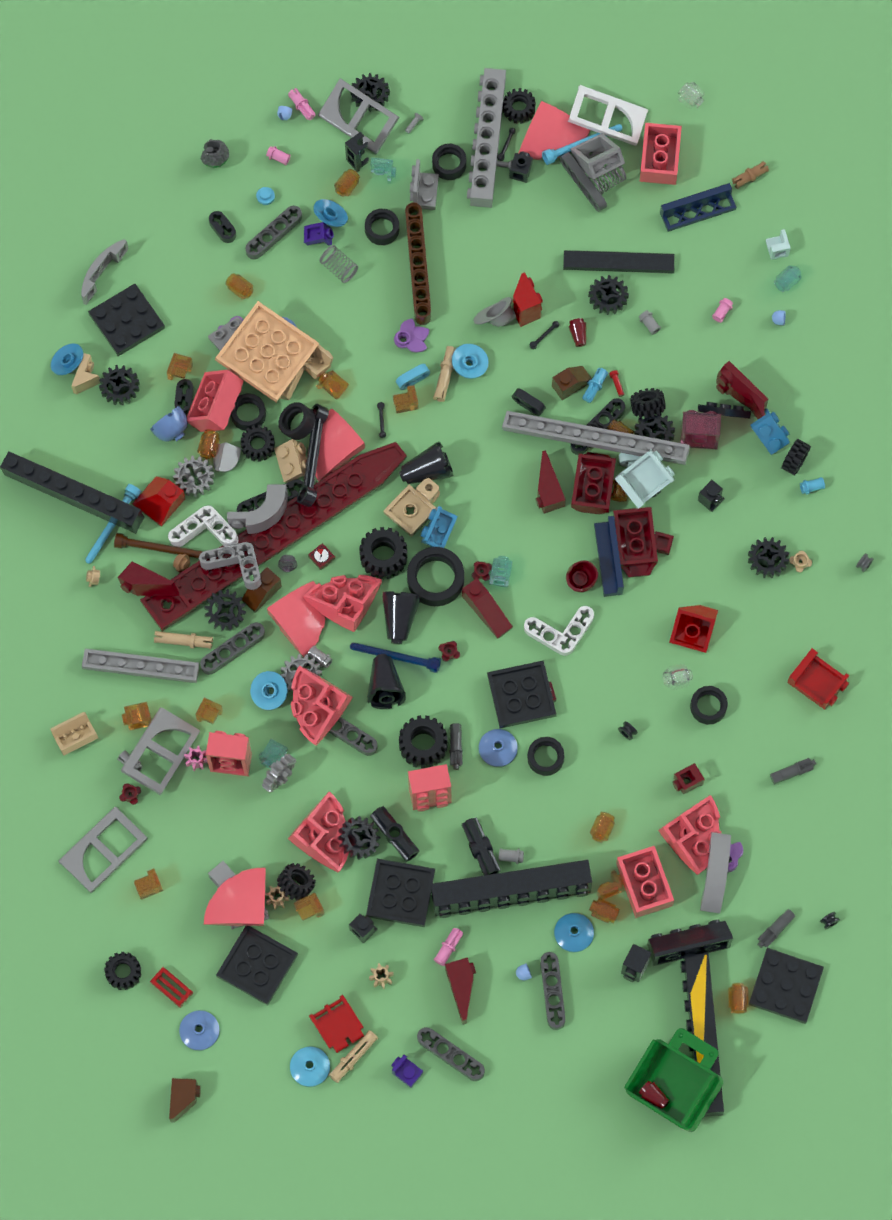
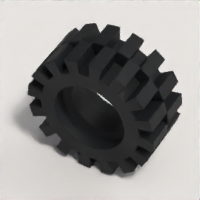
M518 88V91L512 89V93L510 91L507 92V96L505 95L503 100L504 116L508 117L510 122L514 119L516 124L517 121H520V124H523V120L528 122L529 118L532 119L533 114H535V97H532V93H528L526 89L522 92V88ZM518 101L524 102L526 108L520 111L515 110L512 107L513 103Z
M646 388L645 391L641 389L639 393L635 392L634 395H631L632 413L636 417L638 415L640 418L643 416L645 418H648V416L655 417V414L660 415V412L663 413L664 409H666L664 393L660 389L655 390L651 388L648 390Z
M253 425L252 429L248 427L246 433H242L240 440L243 454H246V458H251V461L257 459L258 462H261V458L265 461L267 456H272L275 440L271 430L268 431L267 427L264 426L262 428L261 425L255 428V425ZM254 438L264 439L265 445L261 449H254L251 446V441Z
M797 439L786 455L781 469L795 476L808 456L811 446Z
M291 863L280 873L277 878V885L281 887V892H285L284 896L287 897L289 895L291 900L295 898L296 901L300 899L302 901L314 889L316 880L313 879V874L310 875L311 871L309 869L305 870L306 866L300 867L299 863L296 865Z
M121 952V954L114 953L115 956H110L109 961L105 963L106 968H104L107 981L112 987H117L118 990H122V988L128 990V987L133 988L134 984L139 982V977L141 978L139 961L129 952L127 954L125 952ZM120 964H127L131 969L130 974L125 978H120L115 974V970Z

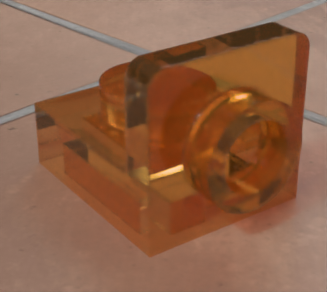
M332 370L327 373L324 372L318 378L319 383L316 387L318 389L323 388L337 400L349 384Z
M615 870L611 871L613 883L605 882L597 889V896L600 901L622 893L624 882L621 875H617Z

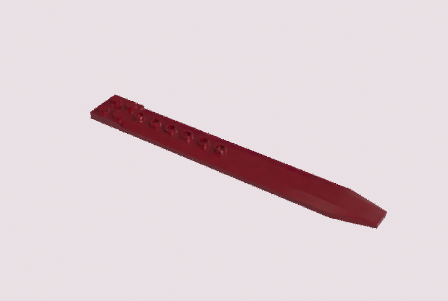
M397 442L360 454L314 485L317 497L311 507L298 503L296 496L287 502L286 510L276 524L267 530L254 534H248L246 529L237 535L239 539L238 544L248 542L253 545L259 567L381 486L407 458V455ZM243 551L245 557H247V556H248V552H247V551ZM224 554L222 558H230L231 554ZM200 561L170 579L175 583L179 591L178 596H145L140 599V602L160 630L164 631L194 611L195 608L206 602L207 599L212 598V593L218 594L219 590H224L242 578L240 564L237 563L206 570L201 567ZM248 563V564H246L244 567H245V568H251V567H253L254 565L251 564V563ZM163 602H171V608H162L164 606Z

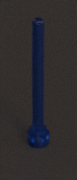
M350 644L351 650L376 656L387 654L394 660L425 666L426 669L434 673H438L441 664V658L437 657L424 659L363 644Z

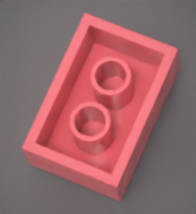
M645 123L640 182L676 185L682 126Z
M230 370L205 372L187 415V422L200 432L225 430L231 412L235 407L237 397L242 390L241 387L244 380Z
M223 731L209 732L206 758L210 772L249 777L252 758L249 737L241 733L228 735Z
M447 764L408 771L409 792L413 810L426 811L429 807L433 806L443 808L452 803L451 782Z
M655 846L617 857L616 865L635 918L673 906L674 898Z

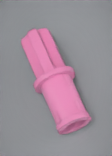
M294 88V91L292 89L288 93L289 98L296 105V109L300 110L307 120H312L316 116L309 106L308 100L304 99L297 88Z
M453 928L446 941L441 943L443 946L433 959L439 965L445 966L452 952L456 951L455 947L463 936V932L460 929Z

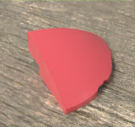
M541 101L527 130L519 153L522 151L527 152L533 159L540 160L542 158V151L547 149L557 150L586 138L590 130L568 122L570 115Z
M333 409L329 410L328 417L322 426L315 475L318 481H321L348 463L350 458L365 449L364 441Z
M346 575L332 577L328 583L323 585L318 583L304 595V599L331 621L355 632L370 608L382 580L367 575H358V578H346Z
M314 581L290 592L267 608L268 614L303 658L308 654L312 646L317 645L319 636L325 626L326 617L304 599V595L316 585Z
M300 665L296 670L291 686L293 690L292 713L300 725L299 729L311 743L317 745L332 729L353 697Z
M330 791L310 811L288 837V840L319 863L339 873L347 860L349 852L344 854L345 847H339L342 840H338L337 837L342 835L338 830L343 827L342 824L345 822L344 809Z
M709 795L658 830L679 858L697 875L704 871L708 865L711 832H722L719 830L720 814L715 801Z
M253 868L242 871L222 883L208 903L203 925L264 926L266 868Z

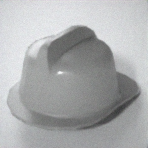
M506 297L480 311L474 317V323L484 324L489 322L497 327L507 325L516 318V313L510 305L512 302L511 297Z

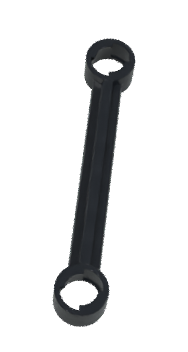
M315 404L311 408L315 414V424L310 433L303 487L297 495V502L306 507H311L317 497L314 482L322 426L329 413L328 408L320 404Z

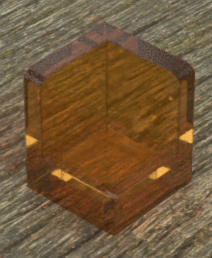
M174 353L167 370L168 379L172 380L173 376L184 379L187 371L191 372L192 358Z
M414 385L407 386V393L393 395L396 414L418 410V399Z
M204 698L195 714L197 721L205 720L214 724L217 716L223 713L222 705Z
M155 869L147 871L148 876L134 881L141 900L163 891Z
M316 893L294 903V907L303 921L314 915L317 918L324 915V909Z

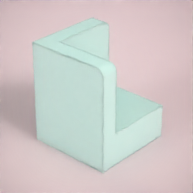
M785 229L781 230L780 236L766 239L771 260L789 256L790 245Z

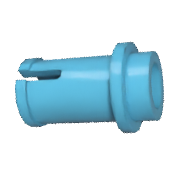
M822 477L810 481L803 480L800 483V490L802 494L806 493V495L812 491L825 489V482Z

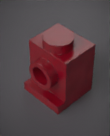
M693 763L675 773L672 783L678 792L681 790L685 794L698 786H702L705 779L696 764ZM685 779H688V780L690 781V783H689V784H685V783H684V780H685Z

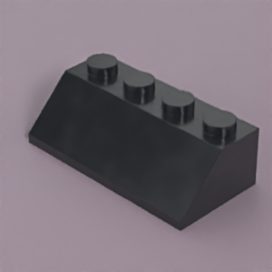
M713 920L708 922L709 925L701 926L696 924L690 926L688 930L675 929L667 935H662V933L652 935L648 939L647 945L649 952H651L653 966L682 960L686 954L711 953L730 948L733 936L726 921Z

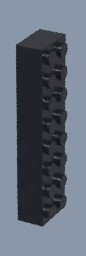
M589 860L433 883L431 884L434 913L435 916L440 918H447L455 913L467 915L474 910L486 912L493 907L506 909L513 904L525 906L532 901L544 903L552 898L564 900L571 895L583 897L591 893L592 877Z

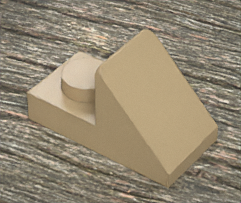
M83 353V359L79 364L72 383L74 394H79L100 384L99 376L92 374L94 362H92L91 355Z

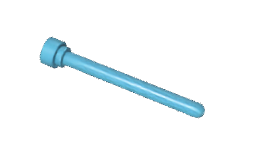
M617 124L609 129L619 132L622 130V125ZM600 133L593 134L557 150L547 149L542 151L543 160L547 165L552 164L557 160V157L571 152V148Z
M128 484L124 490L125 497L122 501L129 504L131 500L138 498L141 490L132 484ZM108 522L87 555L86 563L90 564L93 562L114 529L115 524Z

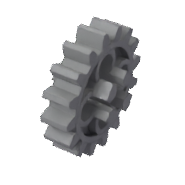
M191 456L189 461L185 457V463L178 462L179 468H174L175 475H173V478L176 481L175 485L186 491L187 496L193 493L194 497H197L198 492L204 495V489L209 491V484H214L212 479L215 477L214 472H212L213 467L212 465L208 466V460L202 462L200 456L197 460H195L194 456ZM188 467H193L194 475L197 477L198 483L201 484L200 486L195 485L194 477L191 476Z
M298 654L297 659L291 656V662L285 660L286 667H281V672L284 673L281 676L286 681L288 692L292 691V681L296 670H290L292 667L298 669L299 665L302 667L310 666L311 668L307 670L322 676V671L319 670L320 664H315V658L308 660L307 654L304 658H301V655Z
M286 754L284 757H281L280 761L273 762L270 766L271 770L266 772L267 777L263 780V788L270 793L277 789L279 785L285 784L288 781V776L292 775V769L297 762L296 759L290 754Z

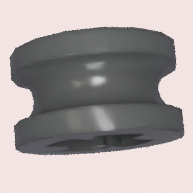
M865 553L856 567L862 568V572H865L874 559L872 557L869 558L868 554Z

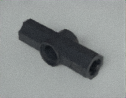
M384 806L379 807L370 815V818L386 836L387 841L394 846L406 862L416 857L420 852L419 849ZM396 830L400 832V835L398 837H391L390 832Z
M477 817L466 820L461 826L469 841L471 853L474 859H477L483 875L499 873L501 870L493 854L492 845L489 838L485 836Z

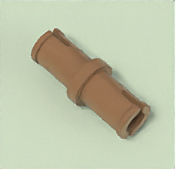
M762 161L753 168H747L744 173L732 178L733 184L736 183V189L750 181H755L757 177L768 172L769 168L765 166L766 163Z

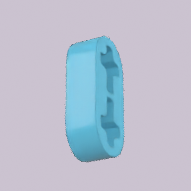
M420 364L399 376L395 382L400 390H405L428 377L430 370L426 364Z

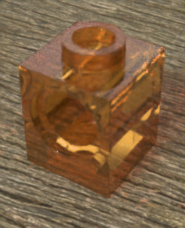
M147 702L124 707L125 713L122 714L123 723L128 725L130 731L149 726L151 717Z

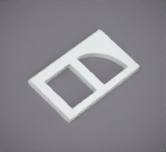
M580 85L578 86V92L568 122L637 146L648 109ZM584 97L607 105L601 125L577 117ZM614 108L622 111L628 118L632 129L631 136L608 128Z

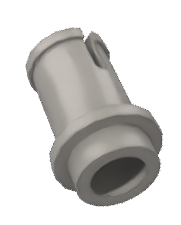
M646 310L640 314V322L644 323L651 334L654 335L661 327L652 317V312Z
M312 646L307 654L308 657L315 658V661L320 664L321 668H328L333 660L329 654L326 655L316 646Z
M125 750L119 755L117 760L125 764L130 754ZM139 760L134 769L140 772L143 766Z
M500 848L499 861L516 862V864H519V862L523 863L524 851H520L519 848L518 850Z

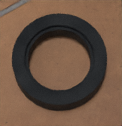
M429 547L421 550L411 559L408 565L407 583L409 590L412 594L419 595L420 602L428 606H443L451 603L460 595L464 586V567L461 560L455 553L446 548ZM441 561L452 568L455 578L447 590L433 593L423 589L418 583L417 574L419 569L428 562Z

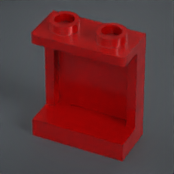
M811 648L789 676L787 683L825 710L828 705L831 707L838 699L836 696L838 692H844L849 685V675L847 673L845 675L841 674L817 656L818 652Z

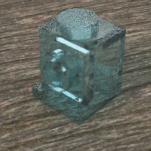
M498 556V558L493 559L490 574L491 585L509 587L513 561H509L508 557Z

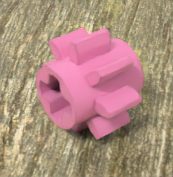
M197 746V749L190 747L189 754H184L185 759H188L186 766L191 765L193 771L196 768L203 770L204 763H208L207 758H205L206 750L201 751L200 746ZM196 756L197 758H200V760L197 761L196 759H193V757Z

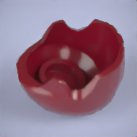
M586 560L572 564L566 573L567 585L576 592L590 590L598 580L597 568L593 563Z

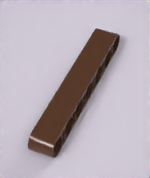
M412 202L406 206L405 216L414 317L417 324L427 325L431 321V304L422 208L418 203ZM416 212L417 215H410V213ZM412 229H418L419 231H418V232H413V231H411V230H412ZM419 245L420 248L415 249L413 246ZM416 262H421L422 264H421V265H415L414 263H416ZM420 278V279H423L424 281H422V282H417L416 280ZM419 295L425 296V298L419 299L417 297ZM420 312L427 313L424 316L419 315Z

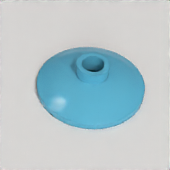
M463 344L456 348L452 355V366L462 377L469 379L478 378L488 368V356L477 345ZM466 362H470L472 366L467 365Z
M266 671L254 678L250 693L252 700L258 707L265 710H273L284 703L288 688L286 681L280 674ZM271 687L274 689L273 694L269 693Z
M304 1047L298 1050L290 1062L292 1077L297 1083L306 1087L321 1084L327 1078L330 1071V1062L327 1055L316 1047ZM312 1062L314 1065L312 1068H307L306 1064Z

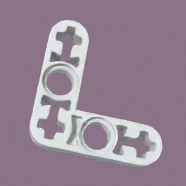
M211 506L200 508L173 528L168 534L171 545L175 547L185 545L206 528L224 547L238 544L239 541L235 530ZM196 523L197 527L195 529H188L190 524ZM223 524V527L221 529H214L215 525ZM227 533V535L232 539H226L224 534Z
M588 606L580 607L563 633L535 617H530L525 621L524 631L528 636L558 654L568 656L574 651L592 623L594 611ZM586 612H588V613H589L588 617H586V618L583 620V624H581V623H580V621H581V619H582V614H581V613L585 614ZM536 624V629L529 630V625ZM576 626L580 628L581 632L578 635H572L570 629ZM551 632L554 635V639L547 641L543 635ZM568 638H570L569 649L565 648L563 650L561 644H566Z

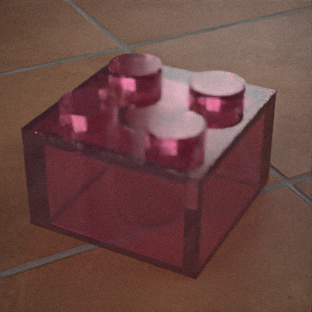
M695 410L683 411L680 443L690 445V448L717 449L720 438L721 414L713 411L699 413Z

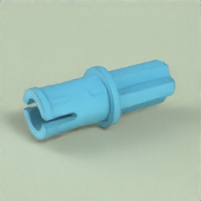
M598 368L592 380H589V387L583 395L584 401L591 403L597 391L602 389V384L608 376V372L605 369L601 368L600 370Z

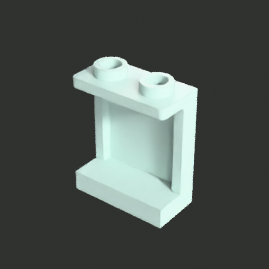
M650 449L615 477V480L638 509L652 496L674 481L673 476L675 473L669 466L665 467L661 462L663 458L657 450L653 452Z

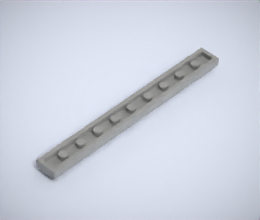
M512 411L506 412L502 425L504 431L636 456H642L650 449L653 452L657 450L663 458L662 461L686 465L690 445Z

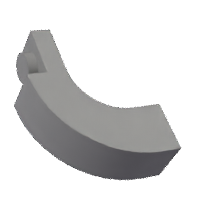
M267 484L264 503L258 509L250 512H227L228 524L235 529L246 527L248 534L259 533L272 527L280 520L287 507L288 491L286 484Z

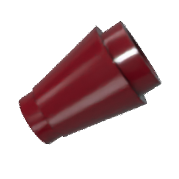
M584 319L570 320L568 328L575 346L582 347L587 345L586 322H584Z
M647 1081L639 1091L644 1100L662 1110L670 1101L655 1082Z

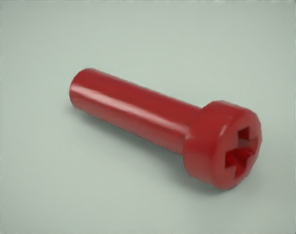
M617 370L611 371L609 376L613 379L618 396L622 397L625 394L618 378L619 373Z

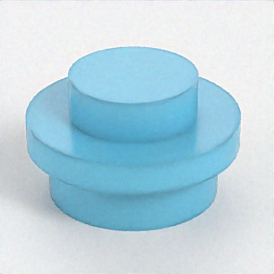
M263 187L258 190L256 197L259 203L269 205L274 201L275 194L271 188Z

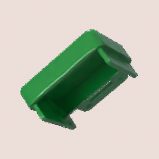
M679 1028L669 1044L661 1039H653L624 1088L630 1097L688 1132H694L723 1086V1078L710 1070L719 1052L716 1048L687 1030ZM682 1043L704 1055L700 1063L679 1051ZM647 1081L655 1082L670 1100L663 1110L644 1100L642 1095L639 1094V1091Z

